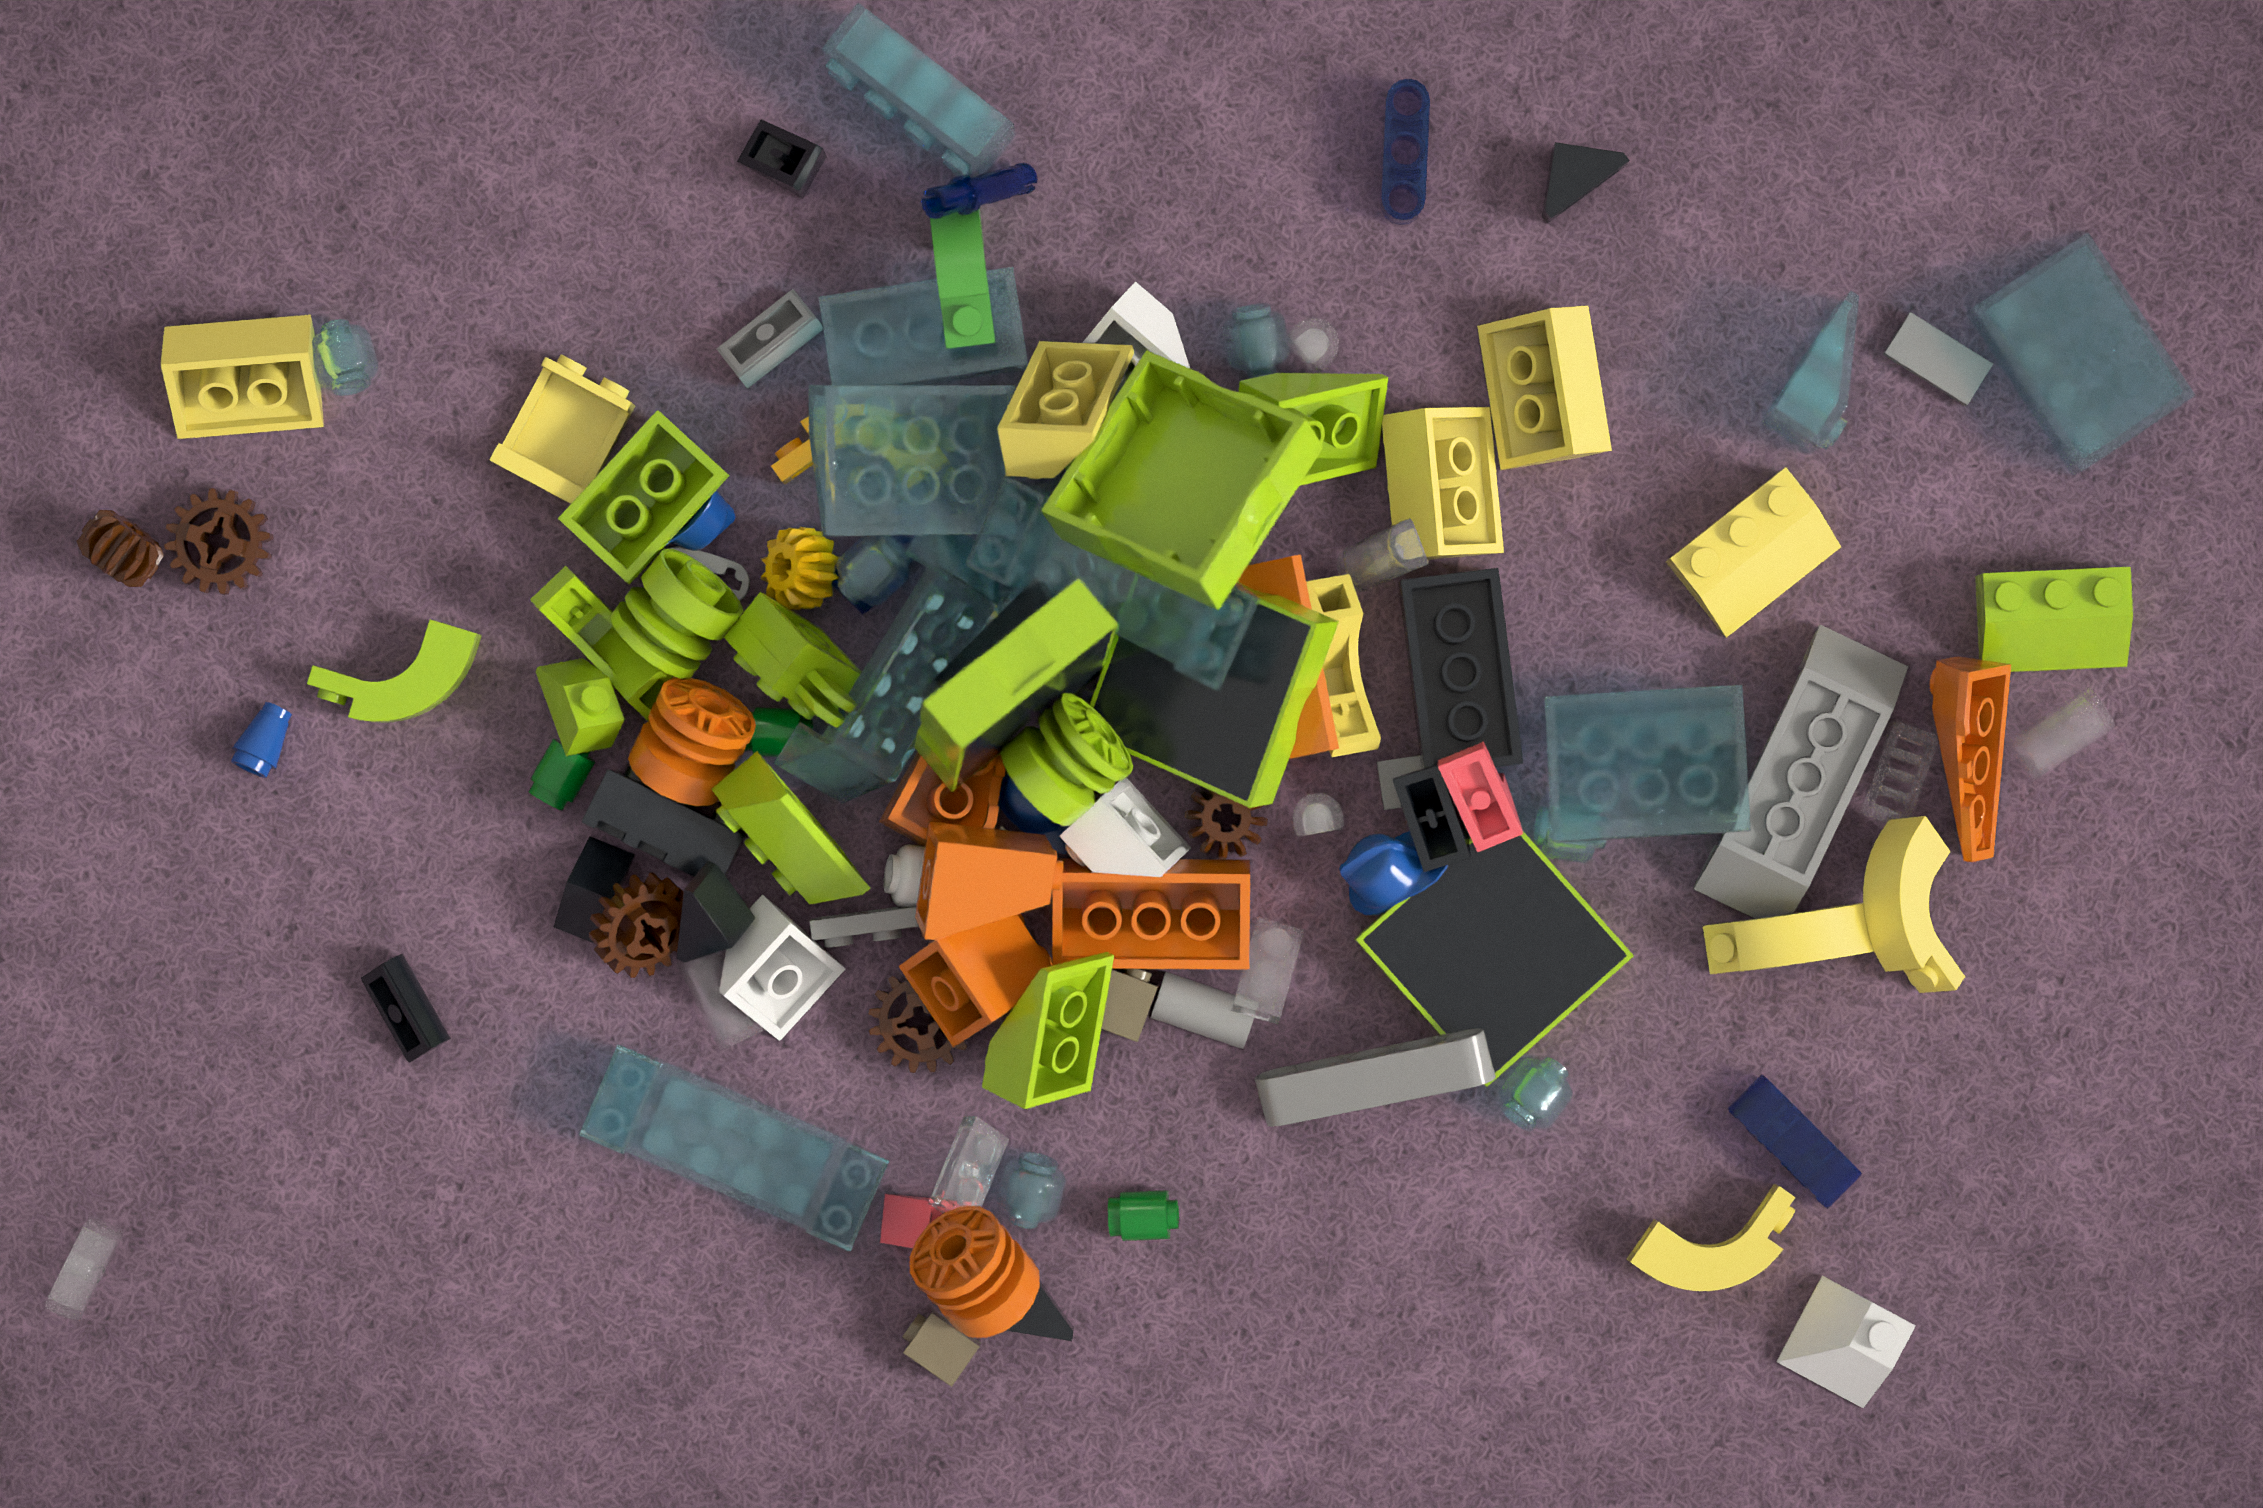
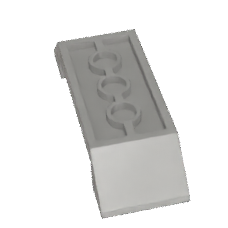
M1822 625L1818 626L1798 667L1801 670L1724 833L1718 845H1713L1693 887L1694 890L1754 919L1794 913L1814 878L1887 725L1908 666Z

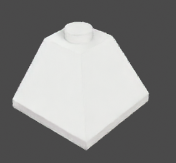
M1137 282L1110 308L1083 341V343L1133 345L1134 355L1113 400L1146 350L1190 368L1173 313Z
M1127 778L1119 781L1109 793H1105L1094 803V806L1060 835L1061 839L1066 843L1065 848L1070 857L1079 865L1087 866L1094 873L1161 877L1191 849L1187 842Z
M762 895L750 908V911L755 916V920L732 948L726 949L719 991L780 1041L842 974L845 968L815 940L812 941V937L788 915Z
M1822 1275L1776 1362L1864 1408L1893 1370L1915 1325Z

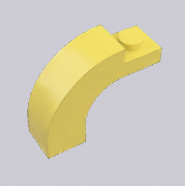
M1350 574L1306 581L1311 609L1339 621L1323 664L1339 749L1330 751L1331 757L1376 750L1379 748L1381 737L1364 690L1358 656V637L1363 611Z
M1926 816L1888 820L1870 852L1863 887L1866 927L1879 962L1886 972L1903 970L1908 976L1910 983L1916 987L1919 993L1957 990L1965 977L1938 939L1930 918L1929 894L1931 885L1937 871L1949 855L1950 850Z
M1863 903L1703 926L1710 974L1779 967L1874 952L1866 927Z
M1774 1184L1743 1229L1732 1238L1716 1244L1707 1245L1689 1242L1654 1219L1627 1257V1260L1656 1280L1680 1289L1713 1291L1733 1287L1762 1272L1782 1252L1783 1248L1768 1239V1236L1772 1230L1779 1234L1791 1220L1795 1209L1790 1205L1795 1197Z

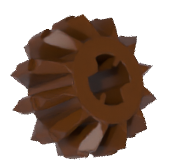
M99 510L93 519L90 518L81 530L83 533L76 541L82 555L88 558L91 564L97 566L103 573L113 577L117 582H122L127 587H142L148 578H152L159 568L158 564L164 557L157 541L139 528L137 524L132 523L124 516L118 515L113 510Z
M1209 789L1208 791L1213 797L1209 801L1200 793L1193 792L1191 799L1203 806L1204 809L1203 812L1186 810L1185 818L1189 820L1202 819V826L1192 828L1187 834L1191 839L1204 832L1209 835L1201 844L1200 851L1202 853H1207L1216 840L1220 842L1218 858L1220 860L1227 858V843L1229 842L1234 843L1236 853L1239 857H1243L1247 852L1240 840L1241 837L1245 836L1256 845L1261 842V837L1248 829L1250 824L1267 826V818L1251 817L1250 811L1259 809L1262 806L1249 808ZM1221 804L1232 805V813L1240 815L1239 826L1231 825L1232 832H1221L1220 823L1212 822L1213 811L1216 809L1218 812H1221Z

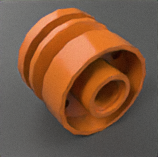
M672 678L663 683L656 702L651 707L648 716L649 721L643 724L631 748L628 760L632 771L639 779L660 795L676 802L693 806L713 805L719 799L712 791V788L735 770V762L742 758L745 747L749 744L754 734L756 723L748 708L726 690L698 679Z
M961 1206L940 1215L928 1224L920 1234L910 1255V1274L916 1285L922 1292L926 1293L932 1303L938 1305L941 1313L957 1331L970 1338H988L1005 1332L1016 1324L1033 1305L1040 1287L1039 1269L1033 1259L1016 1240L1012 1239L1008 1230L1000 1224L996 1216L980 1206Z

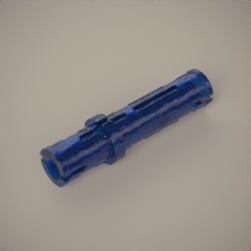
M1019 163L1009 168L980 174L972 178L967 174L954 177L946 185L926 189L923 194L928 198L921 199L922 208L925 214L933 219L943 218L959 212L961 215L975 213L981 205L1033 192L1036 187L1032 183H1037V174L1030 164Z

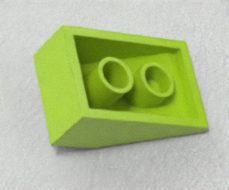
M1274 373L1239 382L1238 392L1251 394L1305 417L1324 447L1299 486L1377 467L1388 385L1387 376L1383 374Z
M1104 952L1039 970L989 1042L988 1052L985 1057L982 1088L1023 1109L1091 1091L1114 960L1113 954Z

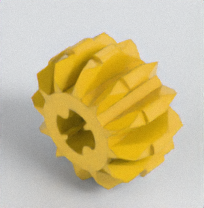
M800 527L779 530L776 539L767 541L769 554L767 557L761 558L765 564V572L760 579L768 583L766 589L768 597L774 598L788 609L800 610L801 608L812 609L814 607H821L824 598L833 596L831 583L833 580L839 579L835 573V565L840 557L832 554L833 540L825 538L822 531H816L814 528Z

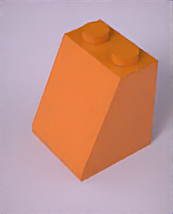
M928 821L915 913L916 921L924 939L936 940L1050 904L1052 890H1059L1061 887L1063 861L1057 860V851L1052 848L1047 837L1042 834Z
M1019 913L936 939L898 967L954 1048L1011 1010L1039 970L1052 966V959L1048 952L1036 943L1025 927L1022 914Z

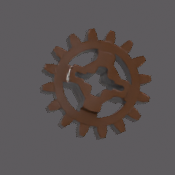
M215 488L209 489L207 501H203L195 493L190 495L193 506L190 510L179 506L174 509L177 515L182 518L179 525L174 523L166 525V529L175 533L176 538L175 541L164 544V548L178 554V557L169 565L175 570L184 567L187 569L182 579L185 584L190 585L198 578L201 579L199 588L204 593H209L214 583L217 584L219 593L222 595H229L231 582H234L240 589L248 588L245 576L250 573L261 577L263 572L256 563L259 559L271 560L272 554L262 549V543L273 540V534L260 530V526L268 520V517L263 513L254 516L251 514L256 504L252 499L248 498L238 505V492L233 490L228 491L224 500H221V495L218 489ZM217 509L212 520L201 526L193 525L201 515ZM238 515L248 527L250 541L243 540L236 528ZM221 528H224L223 537L230 540L227 549L219 548L216 555H214L215 547L208 544V538L210 534L219 535ZM188 542L194 543L201 555L200 568L190 556ZM238 556L245 558L236 569L220 574L221 571L223 572L225 563Z
M652 872L646 877L645 883L636 874L630 876L629 886L626 888L615 883L613 890L616 895L612 899L601 897L598 900L605 908L603 913L591 914L590 919L598 927L589 932V938L597 945L593 949L595 953L615 973L618 974L624 970L630 978H635L640 968H643L649 976L654 975L655 964L662 962L666 967L671 966L672 963L669 955L673 951L677 952L684 891L669 877L661 881Z
M894 975L888 978L893 990L890 993L877 990L875 995L883 1002L882 1007L871 1008L868 1013L875 1018H879V1025L869 1030L870 1035H882L884 1039L878 1046L877 1051L882 1053L891 1049L895 1053L891 1062L893 1066H897L903 1059L909 1060V1070L911 1073H916L920 1062H926L930 1072H936V1059L940 1057L949 1065L955 1062L950 1051L953 1046L949 1040L942 1047L937 1048L935 1035L940 1027L936 1021L928 1025V1033L921 1034L920 1029L915 1026H899V1023L906 1022L908 1018L915 1015V1007L922 1006L923 1011L927 1014H930V1012L908 980L901 983ZM906 991L908 1004L901 1016L889 1018L892 1004L900 994ZM904 1033L917 1041L920 1053L905 1049L893 1036ZM963 1041L955 1047L966 1050L968 1045Z

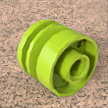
M663 548L641 576L644 588L632 587L625 596L626 601H621L610 618L620 637L651 665L677 678L690 679L700 666L699 660H705L711 653L710 640H722L739 619L743 609L734 592L705 565L683 552Z
M1064 693L1054 702L1053 709H1045L1040 714L1038 719L1040 729L1034 726H1026L1002 747L1000 753L1003 764L1011 779L1035 808L1051 821L1061 826H1070L1094 806L1096 800L1094 791L1100 794L1109 793L1114 788L1115 781H1123L1132 773L1133 763L1125 745L1110 724L1083 699L1071 693Z

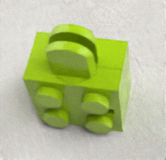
M762 592L756 596L724 636L727 642L737 651L733 657L735 662L748 673L760 677L756 683L757 686L777 702H780L783 697L789 699L788 704L808 720H811L816 715L830 725L840 728L845 721L842 712L845 710L852 713L858 705L853 699L869 680L820 627Z

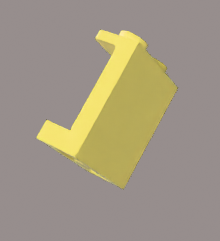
M560 355L557 362L547 357L544 358L541 364L543 369L503 444L498 443L490 461L571 504L602 470L635 405L626 400L630 392L629 390L605 377L600 385L583 377L587 369L586 367L564 355Z

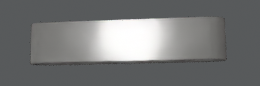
M1474 1028L1272 1069L1257 1075L1255 1083L1267 1126L1275 1127L1472 1088L1494 1080L1496 1076L1484 1030Z

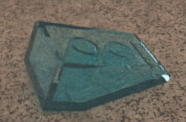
M1852 291L1848 292L1838 301L1761 421L1763 425L1808 454L1821 447L1826 450L1829 445L1832 446L1848 422L1841 415L1848 406L1859 295Z

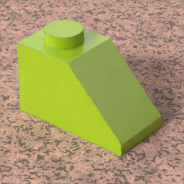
M584 658L537 667L535 672L565 755L570 756L612 747L625 719L610 678Z

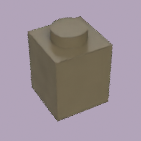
M1112 969L1102 1023L1103 1030L1138 1042L1158 988L1157 985L1149 983L1152 973L1141 969H1122V972Z
M934 1309L927 1318L918 1313L902 1336V1338L909 1342L903 1353L951 1387L981 1345V1342L975 1338H970L957 1331L947 1318Z

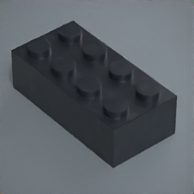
M1499 568L1400 580L1398 587L1422 769L1436 765L1438 760L1482 742L1485 743L1496 768L1523 764Z

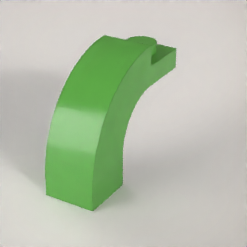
M974 197L929 203L934 259L946 349L996 343L979 199Z

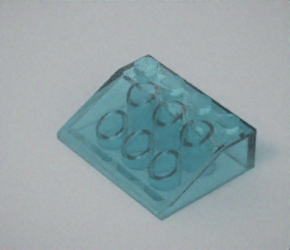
M2089 233L2078 238L1965 312L2072 476L2096 463L2195 396L2193 390Z
M809 385V439L823 536L1015 534V476H1006L997 427L1016 390V385Z
M1742 685L1545 697L1552 843L1751 832Z

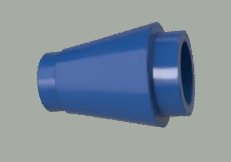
M265 702L262 710L257 713L232 747L235 754L231 762L249 773L267 778L271 769H277L289 725L288 722L292 714L275 704Z

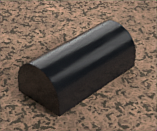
M403 953L382 963L361 977L362 983L409 1063L451 1039Z

